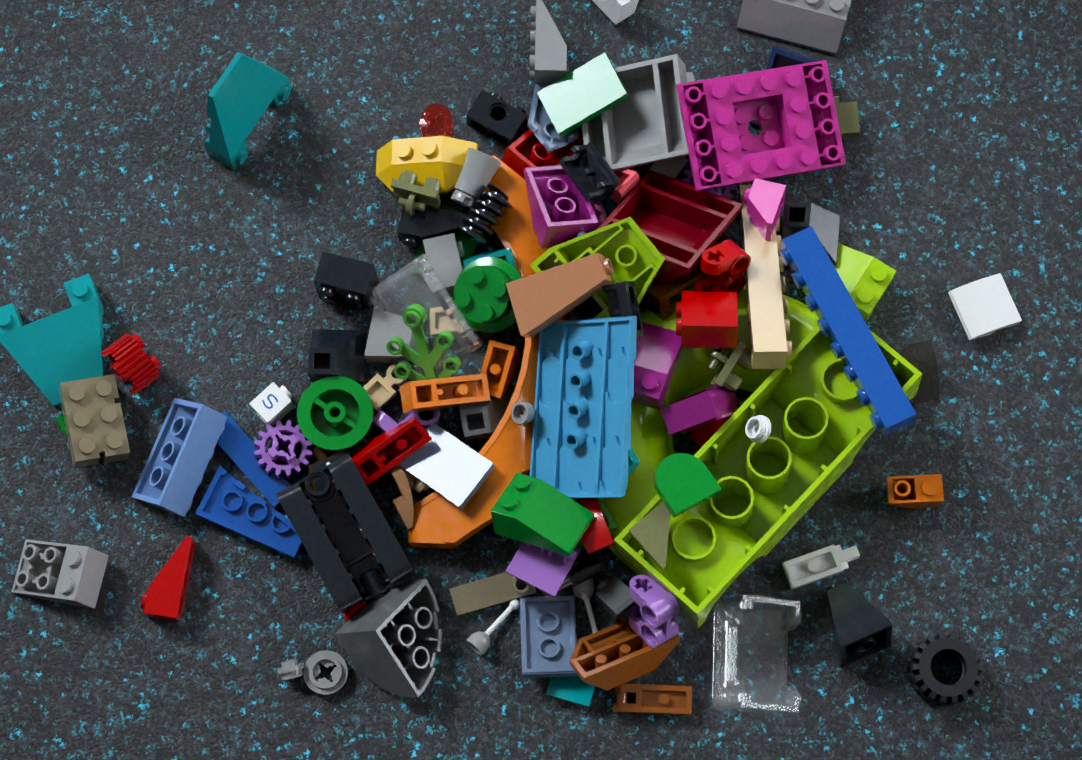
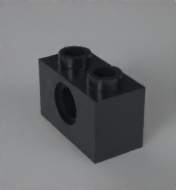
M482 90L466 114L467 125L508 147L520 137L525 129L527 114L520 106L516 104L511 106L504 102L498 94ZM502 114L505 118L501 121H496L492 119V116Z

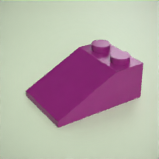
M561 165L528 167L524 169L533 229L541 249L551 248L577 238L578 233L581 231L589 233L597 229L599 222L591 203L585 200Z
M642 322L644 335L636 337L634 396L631 402L660 410L683 348L681 347V336H676V331Z

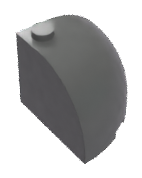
M418 579L409 581L384 592L357 611L335 633L351 660L362 673L384 690L401 697L415 698L423 693L435 672L433 665L436 653L441 651L442 629H438L436 614L439 611V607L428 580Z

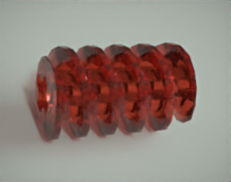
M442 104L428 105L419 120L421 137L447 136L454 138L453 118L450 110Z

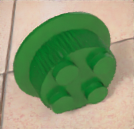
M483 257L469 263L459 274L454 286V303L461 319L471 328L488 333L502 331L514 324L516 318L506 283L521 279L520 272L508 261L497 257Z
M342 376L325 377L311 384L302 394L297 407L298 425L303 435L319 448L332 451L347 449L360 442L368 433L373 421L372 401L367 391L356 381Z

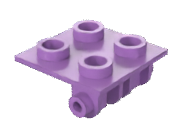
M522 542L505 572L555 597L581 549L575 547L571 555L566 556Z

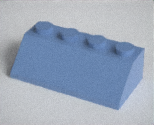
M174 398L131 497L172 514L185 517L187 511L192 506L195 492L203 480L207 464L214 455V448L225 429L228 417L204 404Z

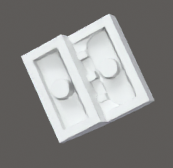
M1001 273L968 283L948 292L969 341L991 335L996 330L1017 325L1022 321Z

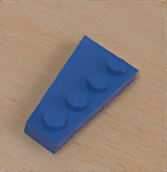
M221 466L218 467L195 513L196 517L295 560L303 543L290 520L269 506L262 498L251 492L239 480L233 478Z

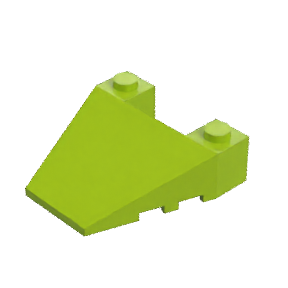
M628 217L553 246L532 262L530 266L535 273H539L595 253H600L605 258H609L613 267V274H610L612 279L610 284L634 281L639 305L665 258L635 221ZM601 289L592 295L603 309L594 318L610 317L606 292H603Z

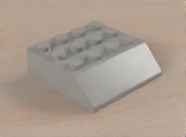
M743 0L736 29L836 55L851 0Z
M678 54L614 68L629 98L582 125L584 145L592 142L613 171L688 156L689 152L676 84L687 83L686 66Z

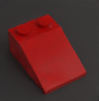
M529 129L507 147L501 161L525 180V168L560 165L559 161L562 157L574 155L571 148L577 145H584L583 135L579 133L578 140L548 153Z

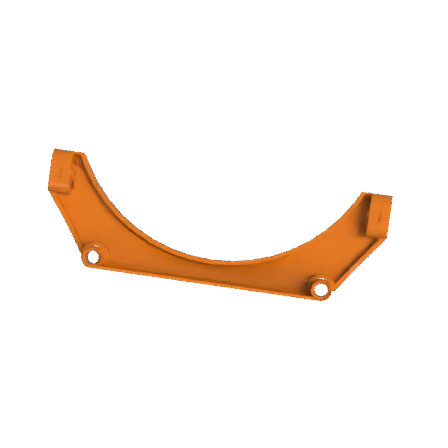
M492 156L502 164L489 184L497 187L508 196V201L512 208L503 207L502 210L506 217L496 216L500 225L490 224V226L498 235L504 247L511 248L517 270L522 278L536 274L530 264L549 248L541 249L533 229L525 180L496 156ZM453 188L448 193L453 195L455 189ZM570 311L556 321L569 320ZM539 333L530 338L525 337L522 365L515 391L497 428L479 452L480 455L491 461L496 467L463 510L437 492H433L413 505V527L409 528L407 544L409 546L420 548H457L459 544L493 522L491 509L516 473L530 476L533 421L527 424H517L512 419L511 410L517 402H528L534 407Z

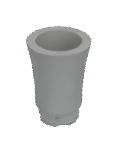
M468 148L451 199L469 209H475L474 202L476 199L481 200V192L486 190L487 184L490 183L502 163L479 150Z

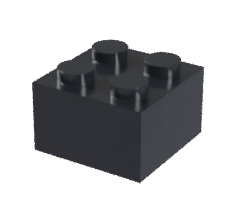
M323 251L314 278L318 297H321L322 301L329 304L341 302L347 304V307L353 310L362 311L363 308L370 310L378 283L375 264Z

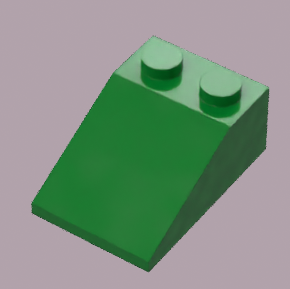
M520 473L515 474L491 509L495 534L566 556L571 555L594 519V513L543 480Z

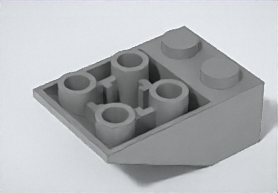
M536 0V6H531L530 81H535V84L547 87L566 75L567 45L543 1Z
M25 539L11 592L95 609L109 555L86 546Z

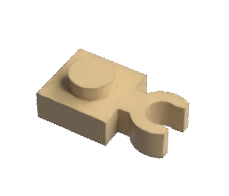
M395 364L389 366L384 378L377 373L363 386L370 396L373 409L377 413L397 395L393 387L401 386L407 380V378L396 379L392 377L396 367Z

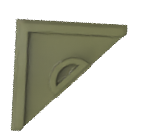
M663 502L629 529L632 537L662 571L666 569L670 512Z

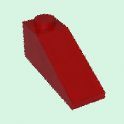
M414 417L375 437L355 451L351 458L365 484L368 486L432 440V437L417 418Z
M186 536L151 582L148 593H143L141 609H144V614L147 617L181 622L196 545L193 537Z

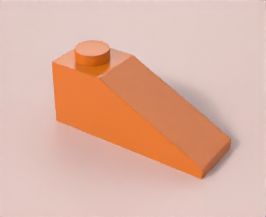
M487 373L410 381L399 387L403 414L490 401Z

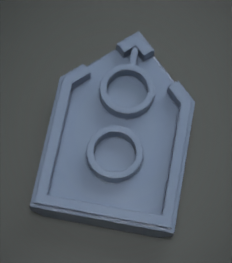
M535 84L527 126L548 153L578 140L581 126L560 137L537 94L538 91L546 86Z

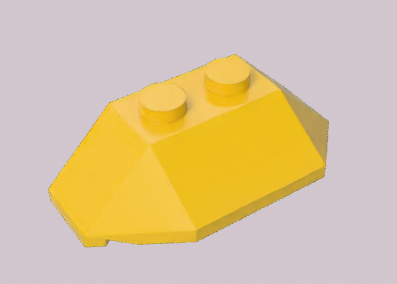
M447 136L394 139L377 150L376 176L393 192V188L390 187L392 179L398 180L402 171L407 170L417 175L418 179L415 185L423 187L426 177H433L440 180L441 188L439 194L448 193L455 187L468 148L478 150V144Z

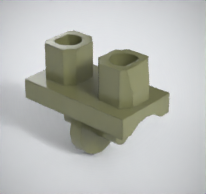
M403 170L398 180L392 179L390 187L393 188V196L399 198L398 205L405 207V214L413 216L416 210L424 212L426 206L439 209L441 205L439 196L441 184L439 179L426 177L422 187L415 185L418 179L415 173Z
M741 340L737 342V348H732L727 357L724 355L729 348H719L718 351L709 349L707 355L712 358V361L708 368L715 371L719 363L721 364V367L710 383L716 388L723 387L733 392L737 390L743 379L731 372L735 364L746 370H749L752 366L751 352L746 349V343Z

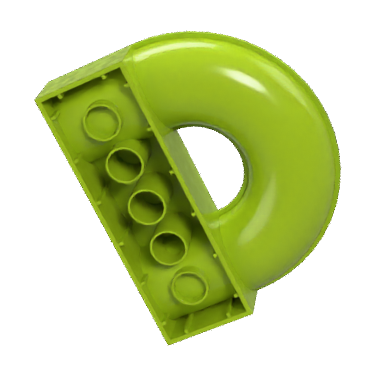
M744 286L737 294V342L741 340L746 343V349L750 351L746 291ZM694 288L683 291H694ZM682 291L669 298L672 312L670 317L662 320L645 307L639 309L641 321L676 331V302H682ZM783 294L782 298H787L788 310L787 314H784V319H789L790 333L789 336H786V341H791L792 356L787 357L785 369H752L751 366L749 370H746L735 364L731 372L743 379L737 389L752 393V395L694 455L706 465L722 490L719 494L675 518L670 513L667 561L664 571L660 569L629 533L631 527L663 502L654 486L655 472L660 462L667 456L675 454L672 441L673 434L669 435L661 410L631 402V448L641 464L628 476L626 495L622 497H608L603 500L618 526L610 532L614 545L608 548L637 575L651 577L666 591L670 592L678 602L679 613L697 629L705 622L711 608L731 583L757 558L765 557L852 464L862 445L875 430L869 418L871 412L867 405L864 407L861 405L856 394L858 389L854 381L850 383L843 371L845 365L841 358L837 359L834 356L830 347L832 341L828 334H822L817 323L819 318L816 312H811L806 304ZM870 330L910 401L917 394L922 373ZM682 348L662 408L682 401L687 396L714 387L710 383L721 367V364L719 363L715 371L709 369L708 365L712 358L707 355L709 349L718 351L719 348ZM729 348L727 350L726 354L724 355L725 357H727L732 348ZM763 415L768 417L771 422V433L763 443H755L746 435L745 427L751 417Z

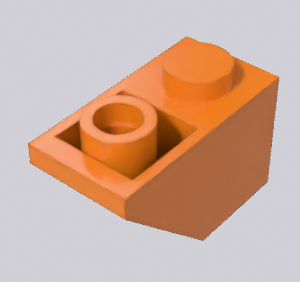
M942 474L886 477L888 505L909 509L939 508L944 502Z

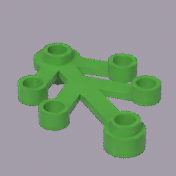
M419 304L409 305L403 313V321L412 330L418 352L406 345L403 339L397 336L389 340L386 348L390 354H401L422 368L425 376L412 369L411 364L407 361H400L394 368V374L399 379L408 378L411 381L451 377L461 367V360L457 356L450 355L443 363L444 369L439 376H437L435 365L444 351L453 344L454 336L449 331L440 332L436 338V345L430 353L422 326L427 318V312ZM441 337L446 338L448 343L443 342ZM392 343L397 344L399 349L395 348ZM449 362H453L456 367L450 366ZM400 367L404 368L407 373L402 372Z

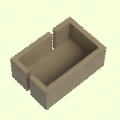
M115 374L60 383L59 396L73 468L98 465L100 460L99 453H104L103 464L128 460L130 449L121 404L118 403L119 394Z

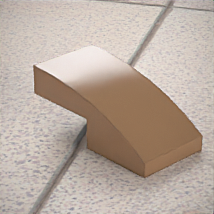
M398 467L390 472L402 496L392 501L403 524L409 529L413 527V498L406 475L401 467Z

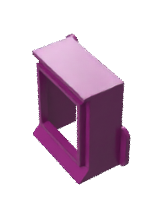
M711 387L687 396L682 401L660 408L670 435L679 431L680 434L697 429L698 424L713 418L719 420L733 415L732 412L737 411L740 404L735 391L733 392L723 387Z

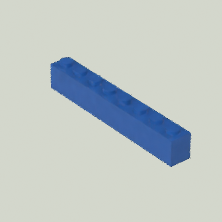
M810 226L783 239L781 251H779L783 263L786 266L790 265L793 270L792 278L797 288L804 290L807 307L811 312H816L819 318L817 323L822 334H828L832 341L830 347L834 356L837 359L841 358L845 365L843 371L850 383L854 381L858 389L856 391L857 397L863 407L867 405L871 412L869 418L875 430L880 429L883 436H886L914 423L916 413L813 227Z

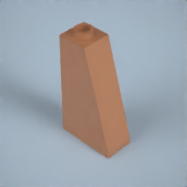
M595 253L506 283L520 335L526 338L533 337L600 291L602 286L610 284L612 282L610 274H613V267L609 258H605L600 253Z

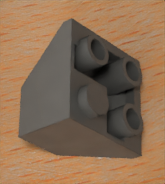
M510 386L502 399L490 396V401L458 406L465 444L488 441L512 398Z

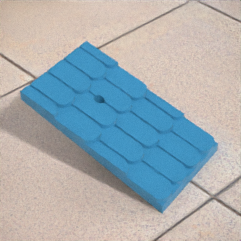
M637 316L561 320L553 322L539 332L530 476L543 480L569 498H608L626 495L628 487V450L631 449V400L634 396Z

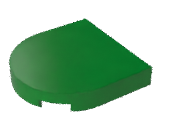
M676 453L667 456L660 462L655 472L654 486L656 492L674 518L719 494L722 490L706 465L700 459L690 454Z

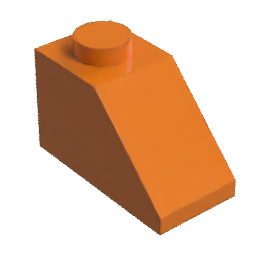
M492 340L489 341L480 374L487 373L490 396L502 399L514 378L521 352L516 346Z

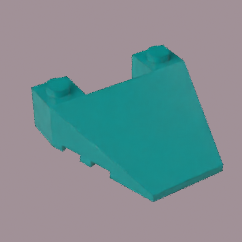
M238 52L208 95L207 117L211 118V125L209 123L206 125V132L210 134L209 138L205 140L204 145L207 154L235 170L238 164H243L249 153L246 138L270 104L278 107L281 101L287 100L291 93L289 77L261 61Z
M89 273L63 283L72 305L71 308L24 325L20 312L13 303L0 307L1 344L54 407L61 405L59 396L60 383L105 376V361L101 354L104 339L103 304Z

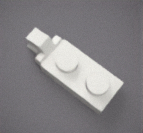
M833 544L783 562L782 567L790 588L793 590L843 572L849 568L847 562L858 559L860 554L856 545L842 550L840 545L834 546Z

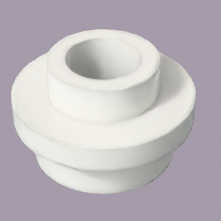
M763 415L751 417L745 427L746 435L755 443L766 441L771 433L769 418Z

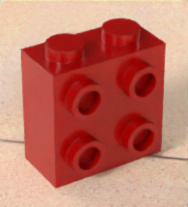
M682 291V302H676V336H681V347L737 348V292Z

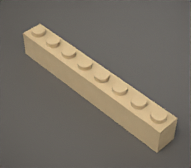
M740 185L738 203L743 204V209L739 212L742 250L751 257L750 265L744 272V276L746 278L745 291L752 369H785L787 357L792 356L791 341H786V336H789L790 323L789 319H784V314H787L788 303L787 298H782V293H785L786 283L785 277H780V272H783L784 266L781 257L778 256V251H781L782 245L781 235H776V231H779L780 221L778 219L771 242L766 241L746 215L747 204L743 203L746 188H751L752 185Z

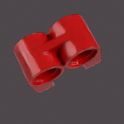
M729 239L706 249L701 255L699 266L703 272L708 274V277L696 282L694 291L737 292L738 294L746 283V278L742 274L750 265V255Z

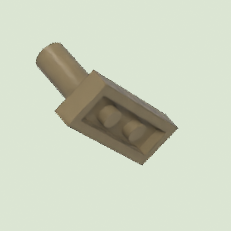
M506 572L449 588L457 615L536 593L534 586Z

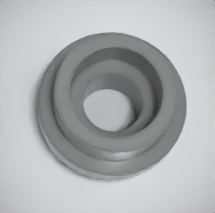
M291 659L281 662L282 667L277 669V674H281L282 680H287L304 675L302 668L305 666L304 663H298L297 659Z

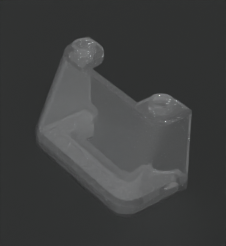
M422 254L371 288L372 295L369 298L377 310L382 308L404 343L417 352L412 330L403 321V313L409 305L419 304L427 312V318L422 326L430 353L436 345V338L440 332L449 331L453 334V344L444 351L435 365L436 373L439 374L443 371V363L448 356L455 355L461 360L480 348L484 343L473 329H470L472 326L458 309L451 295L439 279L437 272H433V264L427 255ZM441 337L443 342L448 343L446 338ZM413 364L415 370L425 376L424 370Z
M742 594L722 599L717 603L714 612L712 693L713 705L716 710L779 714L799 713L800 694L794 686H787L788 632L795 630L801 622L802 614L799 601Z

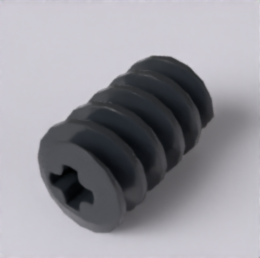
M489 183L487 188L490 192L482 191L480 194L484 201L476 199L474 202L478 210L470 208L468 213L471 218L463 217L462 219L465 227L457 226V229L470 239L485 244L488 241L483 234L493 235L494 233L490 228V224L499 226L500 223L496 216L505 218L506 214L502 208H512L508 201V196Z

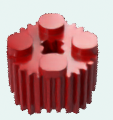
M126 333L103 350L101 354L104 359L108 356L113 361V364L110 366L112 371L122 383L128 381L133 386L130 392L136 395L160 376L158 370L162 366L154 355L148 357L142 348L145 347V344L136 333L132 336Z

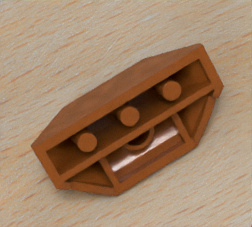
M628 619L579 639L569 664L583 682L608 691L654 671L680 642V637L677 634L656 648H651L630 628Z

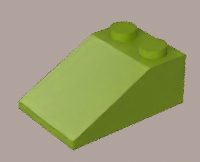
M838 243L837 266L834 265L866 322L893 280L896 270L870 255Z

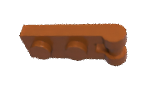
M622 684L614 688L616 703L613 704V713L692 714V686ZM627 694H636L635 704L627 703Z

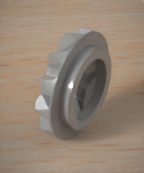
M329 650L316 652L305 664L303 671L304 680L307 686L317 694L329 695L338 692L347 681V664L336 652ZM320 663L327 669L336 666L331 672L333 682H330L325 677L319 678V675L322 673L319 666Z

